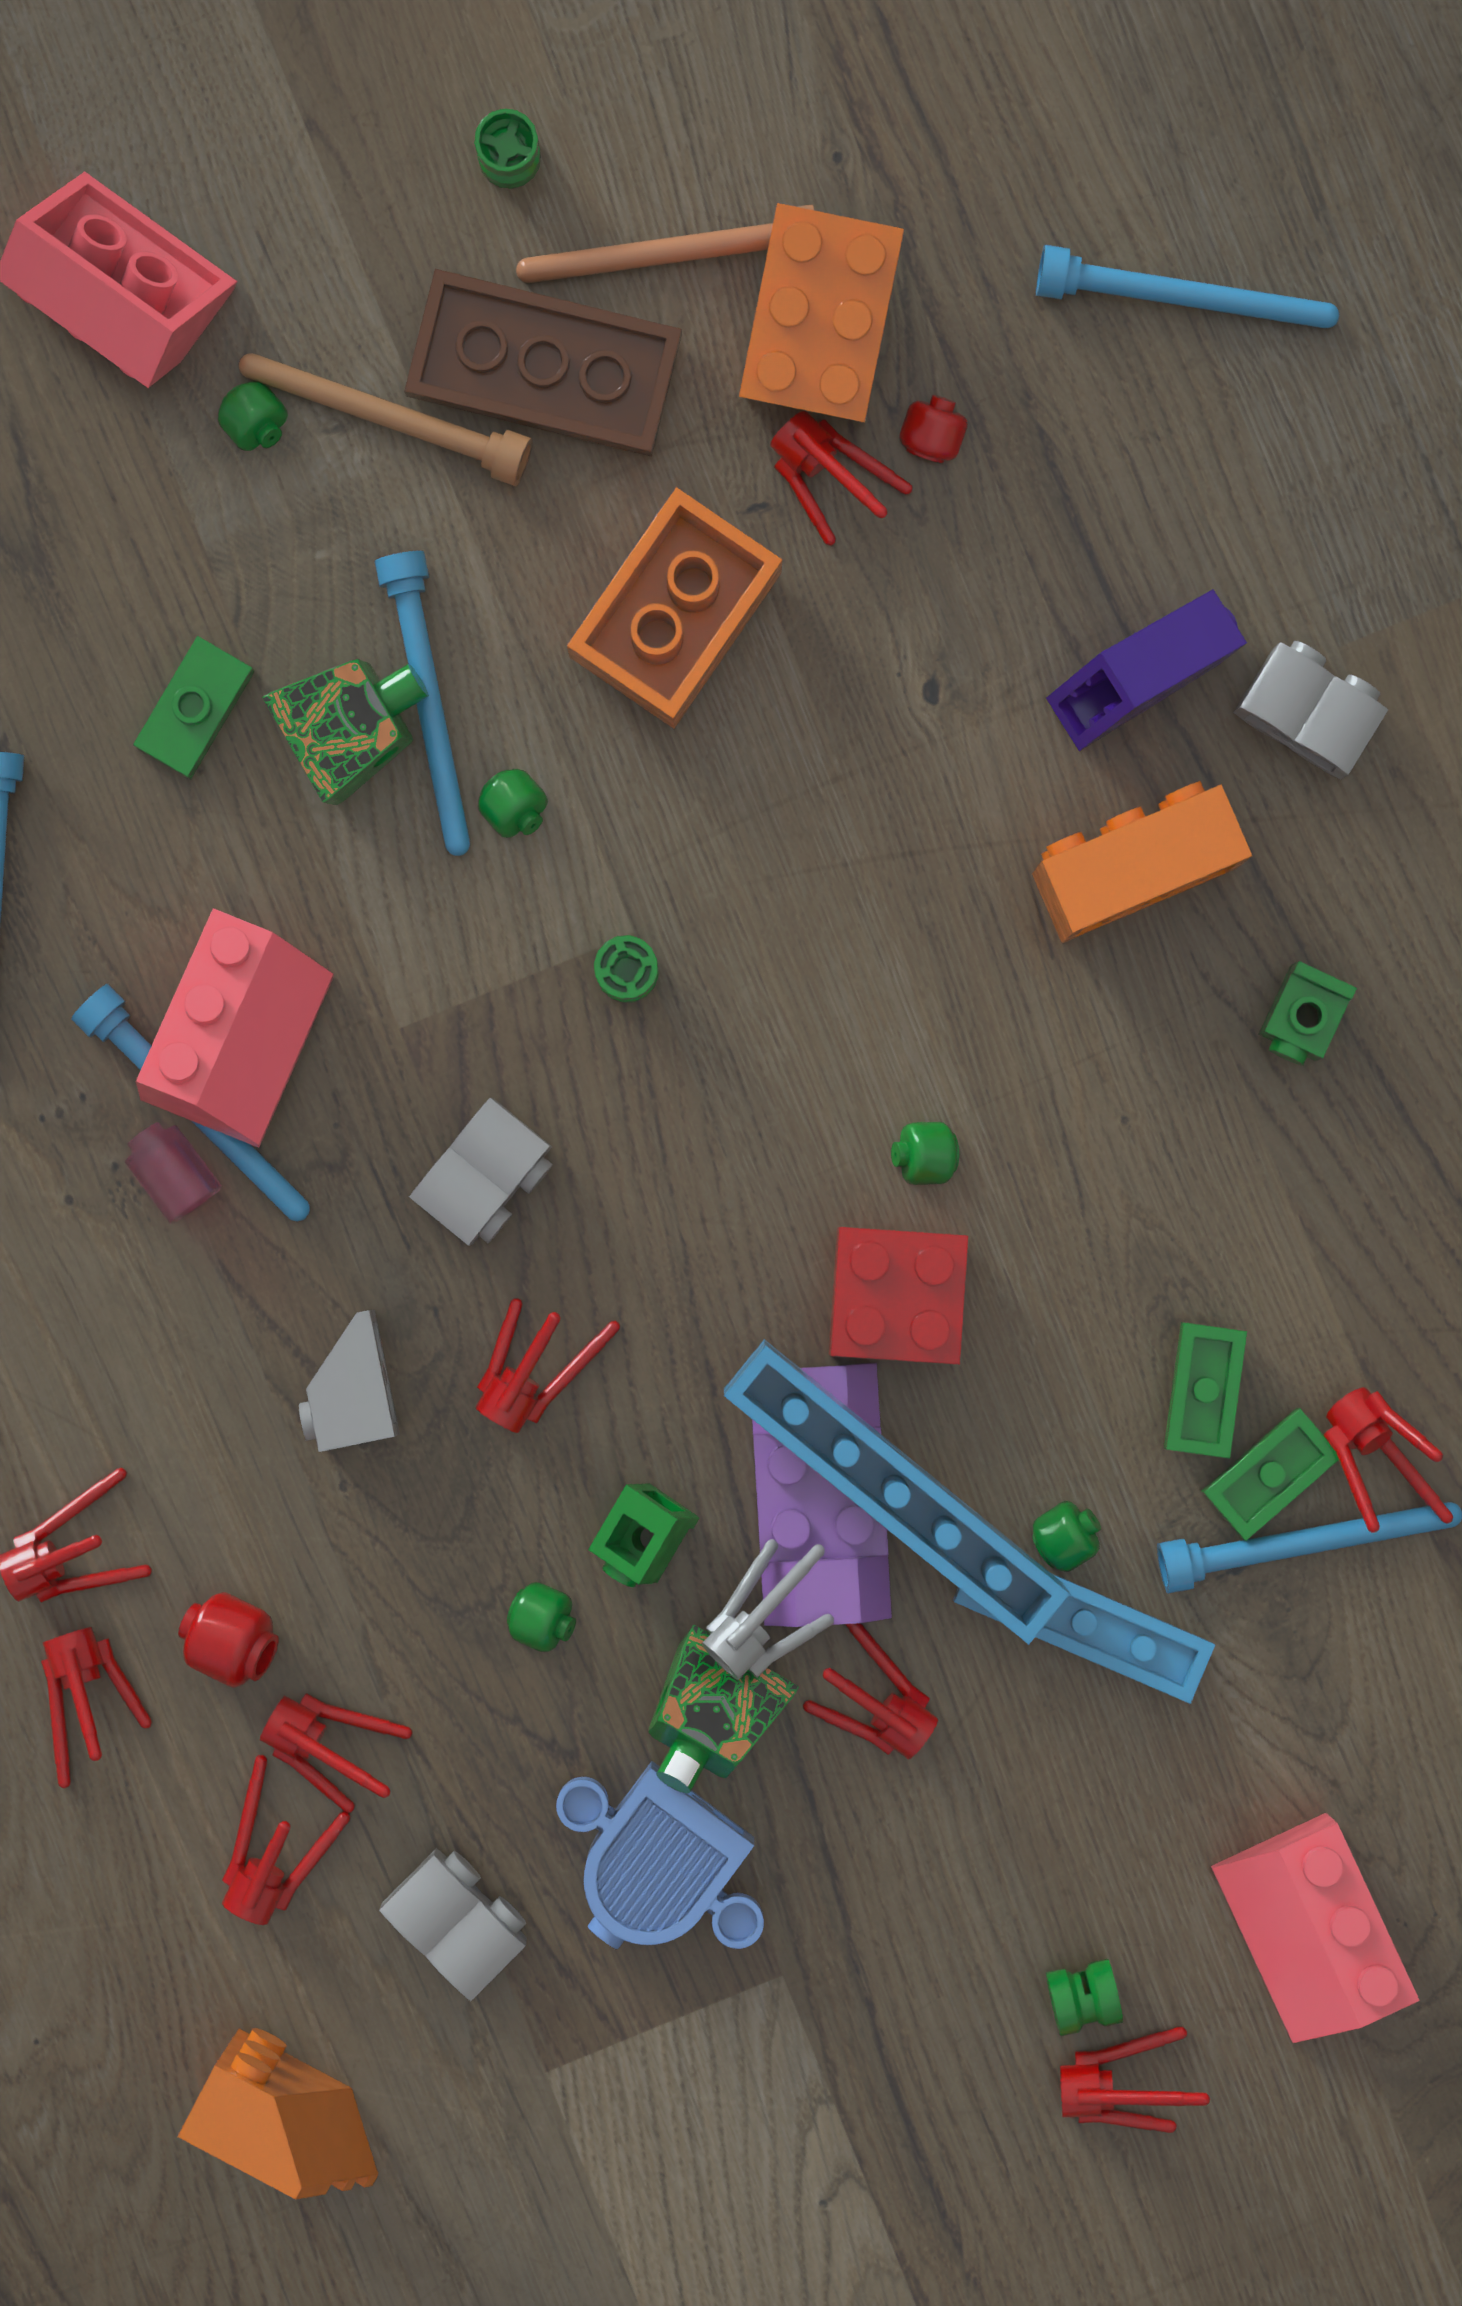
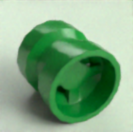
M504 108L489 113L481 120L475 132L474 143L482 173L489 182L500 188L513 189L524 186L534 178L540 167L541 152L535 125L525 114L517 110ZM518 155V157H517L516 159H514V160H512V161H508L509 159H513L514 157H516V156Z
M632 935L616 936L606 941L598 950L594 961L595 977L602 991L611 999L622 1003L637 1002L647 997L655 988L659 977L658 962L652 948L644 940Z
M1109 1959L1090 1962L1085 1971L1071 1973L1065 1968L1046 1972L1049 1995L1060 2037L1079 2033L1085 2024L1098 2022L1104 2027L1123 2023L1120 1999Z

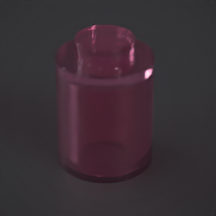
M157 1122L143 1130L127 1144L133 1153L125 1160V1164L170 1224L190 1214L222 1188V1185L177 1125L164 1130L160 1123Z

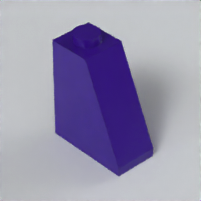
M1214 589L1102 651L1047 696L1046 699L1077 749L1081 751L1217 667L1247 644L1238 629L1234 615L1222 604Z

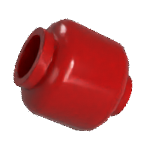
M226 1592L211 1596L203 1605L194 1603L185 1613L178 1631V1636L185 1640L183 1646L185 1663L192 1669L232 1688L245 1684L249 1679L253 1681L259 1680L274 1659L279 1643V1636L273 1633V1621L270 1615L264 1610Z

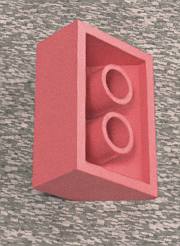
M85 171L16 219L0 260L1 283L14 291L23 301L32 304L67 329L73 337L85 342L110 360L123 373L136 379L147 388L151 387L181 363L237 284V281Z
M213 908L137 1077L136 1084L140 1100L259 1148L334 978L333 973L275 933Z
M1327 1813L1211 1866L1292 2043L1359 2029L1420 2001L1338 1823Z

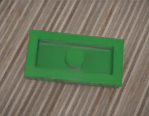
M197 636L133 746L191 780L254 674V669Z
M1181 1322L1164 1449L1230 1458L1247 1331Z
M1296 1408L1201 1492L1237 1534L1247 1541L1339 1459L1319 1429L1300 1408Z

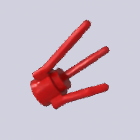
M806 410L800 411L793 416L771 440L770 446L781 457L774 468L788 481L810 521L826 545H833L836 538L800 475L802 471L809 478H812L825 468L878 518H884L887 515V508L834 458L837 453L836 449L902 494L908 495L912 492L913 487L909 482L841 436L825 419L818 423Z
M519 1298L512 1299L488 1369L477 1386L484 1393L475 1407L476 1410L491 1421L514 1433L521 1431L527 1419L538 1423L547 1406L619 1331V1322H609L536 1397L534 1395L539 1388V1384L529 1378L558 1326L560 1315L556 1312L548 1315L518 1368L515 1370L511 1367H506L501 1375L523 1304Z
M1367 1387L1356 1389L1345 1395L1331 1407L1326 1418L1333 1427L1324 1433V1437L1338 1456L1369 1532L1376 1533L1380 1525L1350 1449L1357 1448L1361 1455H1368L1380 1448L1440 1520L1446 1524L1453 1521L1452 1513L1439 1499L1440 1497L1390 1439L1393 1432L1389 1426L1434 1462L1442 1460V1452L1396 1413L1378 1391L1371 1394Z
M124 1468L114 1470L36 1528L14 1537L16 1548L0 1554L1 1576L8 1591L16 1601L20 1602L36 1595L42 1603L60 1594L128 1582L129 1580L151 1575L152 1569L149 1565H140L57 1580V1578L65 1574L63 1563L98 1548L102 1544V1538L98 1535H93L58 1550L50 1540L41 1543L44 1538L125 1479L127 1472Z
M861 1623L845 1624L849 1632L900 1691L903 1697L901 1699L895 1693H891L881 1703L849 1679H846L835 1670L827 1668L823 1671V1678L873 1714L871 1724L877 1729L811 1700L804 1702L803 1709L827 1723L871 1742L887 1755L896 1750L909 1760L924 1746L937 1726L938 1717L925 1709L930 1698L912 1685Z
M92 1627L77 1630L43 1642L47 1659L42 1660L41 1663L48 1684L54 1756L58 1784L61 1788H68L71 1783L63 1688L64 1690L71 1689L82 1735L92 1761L100 1760L102 1752L84 1684L101 1678L98 1665L103 1666L139 1725L147 1729L152 1724V1720L142 1705L140 1698L115 1660L109 1638L97 1642Z
M307 1693L300 1703L287 1696L280 1700L260 1736V1741L275 1748L272 1756L293 1767L346 1813H351L354 1810V1803L307 1761L311 1755L381 1798H386L390 1795L391 1791L387 1785L319 1743L327 1726L317 1721V1719L322 1717L402 1739H409L412 1736L413 1732L410 1727L325 1704Z
M258 1755L255 1759L232 1859L222 1879L224 1883L230 1886L222 1902L224 1908L237 1917L258 1925H268L275 1908L287 1910L296 1889L350 1821L349 1813L341 1812L328 1829L323 1832L284 1883H281L284 1872L276 1867L275 1863L291 1828L290 1823L287 1821H282L278 1824L262 1859L250 1858L247 1865H245L267 1766V1758L264 1755Z
M1176 2027L1097 2051H1075L1076 2065L1060 2066L1062 2117H1078L1079 2123L1101 2122L1173 2133L1177 2125L1172 2120L1113 2110L1114 2105L1206 2106L1210 2102V2097L1207 2093L1113 2090L1112 2070H1099V2065L1182 2040L1187 2036V2030L1184 2027Z

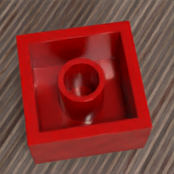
M838 1227L829 1355L960 1365L968 1235Z

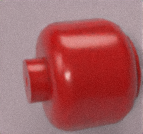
M932 395L930 403L920 400L914 401L907 410L899 435L900 442L907 447L906 451L938 463L956 458L968 426L965 416L953 411L956 402L938 395Z

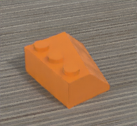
M239 2028L215 2064L177 2137L295 2200L325 2195L331 2185L341 2191L351 2190L355 2182L364 2188L373 2186L378 2177V2171L352 2088L285 2053L287 2045L271 2033L253 2028L249 2034Z

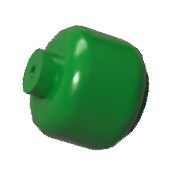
M255 381L234 387L223 398L218 410V423L236 446L244 451H251L260 444L263 448L274 446L281 439L282 431L280 427L284 425L288 417L285 406L269 387Z
M520 769L504 770L494 775L483 786L478 799V810L501 837L510 838L520 831L524 835H529L541 826L543 818L540 813L546 808L548 798L542 788L526 771Z
M943 1122L909 1123L901 1131L900 1142L892 1144V1163L895 1167L902 1168V1176L910 1185L947 1183L957 1170L959 1164L958 1140L951 1128Z
M1063 1501L1034 1521L1032 1539L1039 1554L1050 1567L1063 1572H1069L1098 1553L1100 1542L1095 1533L1101 1530V1526L1090 1509L1080 1512L1074 1503Z
M537 1582L529 1584L524 1589L522 1588L513 1599L507 1615L508 1629L512 1639L541 1652H550L556 1648L559 1640L568 1641L576 1626V1619L569 1616L572 1610L570 1596Z

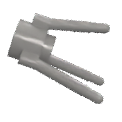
M774 1539L768 1540L722 1612L706 1627L710 1635L701 1643L702 1646L736 1680H739L748 1670L758 1678L772 1662L809 1641L834 1623V1617L831 1614H825L766 1650L763 1648V1645L770 1639V1636L760 1624L824 1555L825 1549L822 1545H815L750 1615L742 1611L735 1618L778 1549V1543Z

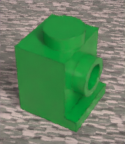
M1298 961L1289 967L1258 1035L1272 1041L1268 1049L1270 1052L1292 1063L1303 1066L1307 1058L1314 1061L1323 1059L1349 1001L1352 1000L1357 988ZM1302 1004L1312 1005L1318 1012V1021L1312 1028L1302 1026L1297 1020L1296 1013Z
M650 1483L626 1484L588 1550L605 1561L602 1567L603 1571L621 1584L636 1587L637 1584L658 1583L689 1529H694L700 1517ZM645 1528L654 1534L646 1548L642 1545L640 1539L641 1533Z

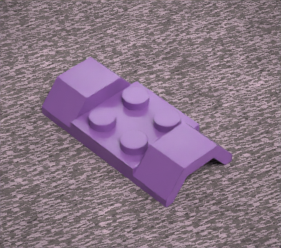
M877 1363L800 1368L881 1434ZM752 1419L760 1552L768 1540L774 1539L778 1543V1549L761 1575L763 1600L815 1545H822L825 1549L824 1555L810 1569L809 1573L764 1620V1626L803 1627L825 1614H831L834 1617L832 1625L865 1623L892 1618L887 1529Z

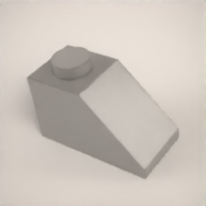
M367 1310L355 1314L306 1388L308 1401L299 1403L300 1420L306 1441L316 1439L319 1452L395 1437L400 1434L375 1310Z

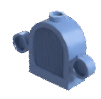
M653 1761L650 1762L616 1809L609 1805V1798L605 1788L595 1779L577 1777L568 1781L562 1787L556 1803L557 1814L561 1822L569 1829L578 1832H587L595 1828L599 1830L590 1847L584 1870L585 1895L588 1905L594 1914V1918L588 1924V1928L598 1938L615 1949H619L624 1941L640 1945L662 1944L688 1932L707 1911L712 1915V1928L715 1936L725 1946L741 1949L752 1945L758 1940L764 1926L763 1911L759 1903L747 1894H727L722 1890L754 1847V1837L692 1790L689 1794H686L664 1784L656 1775L660 1766Z

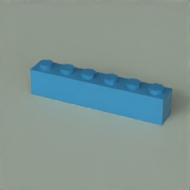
M765 1339L725 1386L724 1397L1028 1645L1069 1597V1591L1058 1578Z

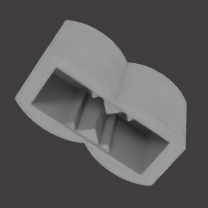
M1294 641L1291 647L1280 642L1270 652L1233 713L1263 734L1286 745L1302 758L1341 780L1349 775L1388 709L1377 701L1381 694L1368 682L1354 675H1347L1346 679L1342 680L1323 668L1327 661L1326 658L1312 647L1299 641Z
M489 1098L409 1197L468 1246L473 1245L479 1237L490 1243L512 1216V1213L504 1206L514 1193L521 1187L530 1194L553 1166L552 1163L544 1158L552 1146L494 1098Z
M436 1848L382 1902L379 1911L407 1941L426 1956L432 1965L461 1994L472 2001L526 1946L527 1937L521 1931L526 1925V1921L501 1896L492 1902L475 1886L481 1879L480 1875L459 1853L453 1851L447 1857Z

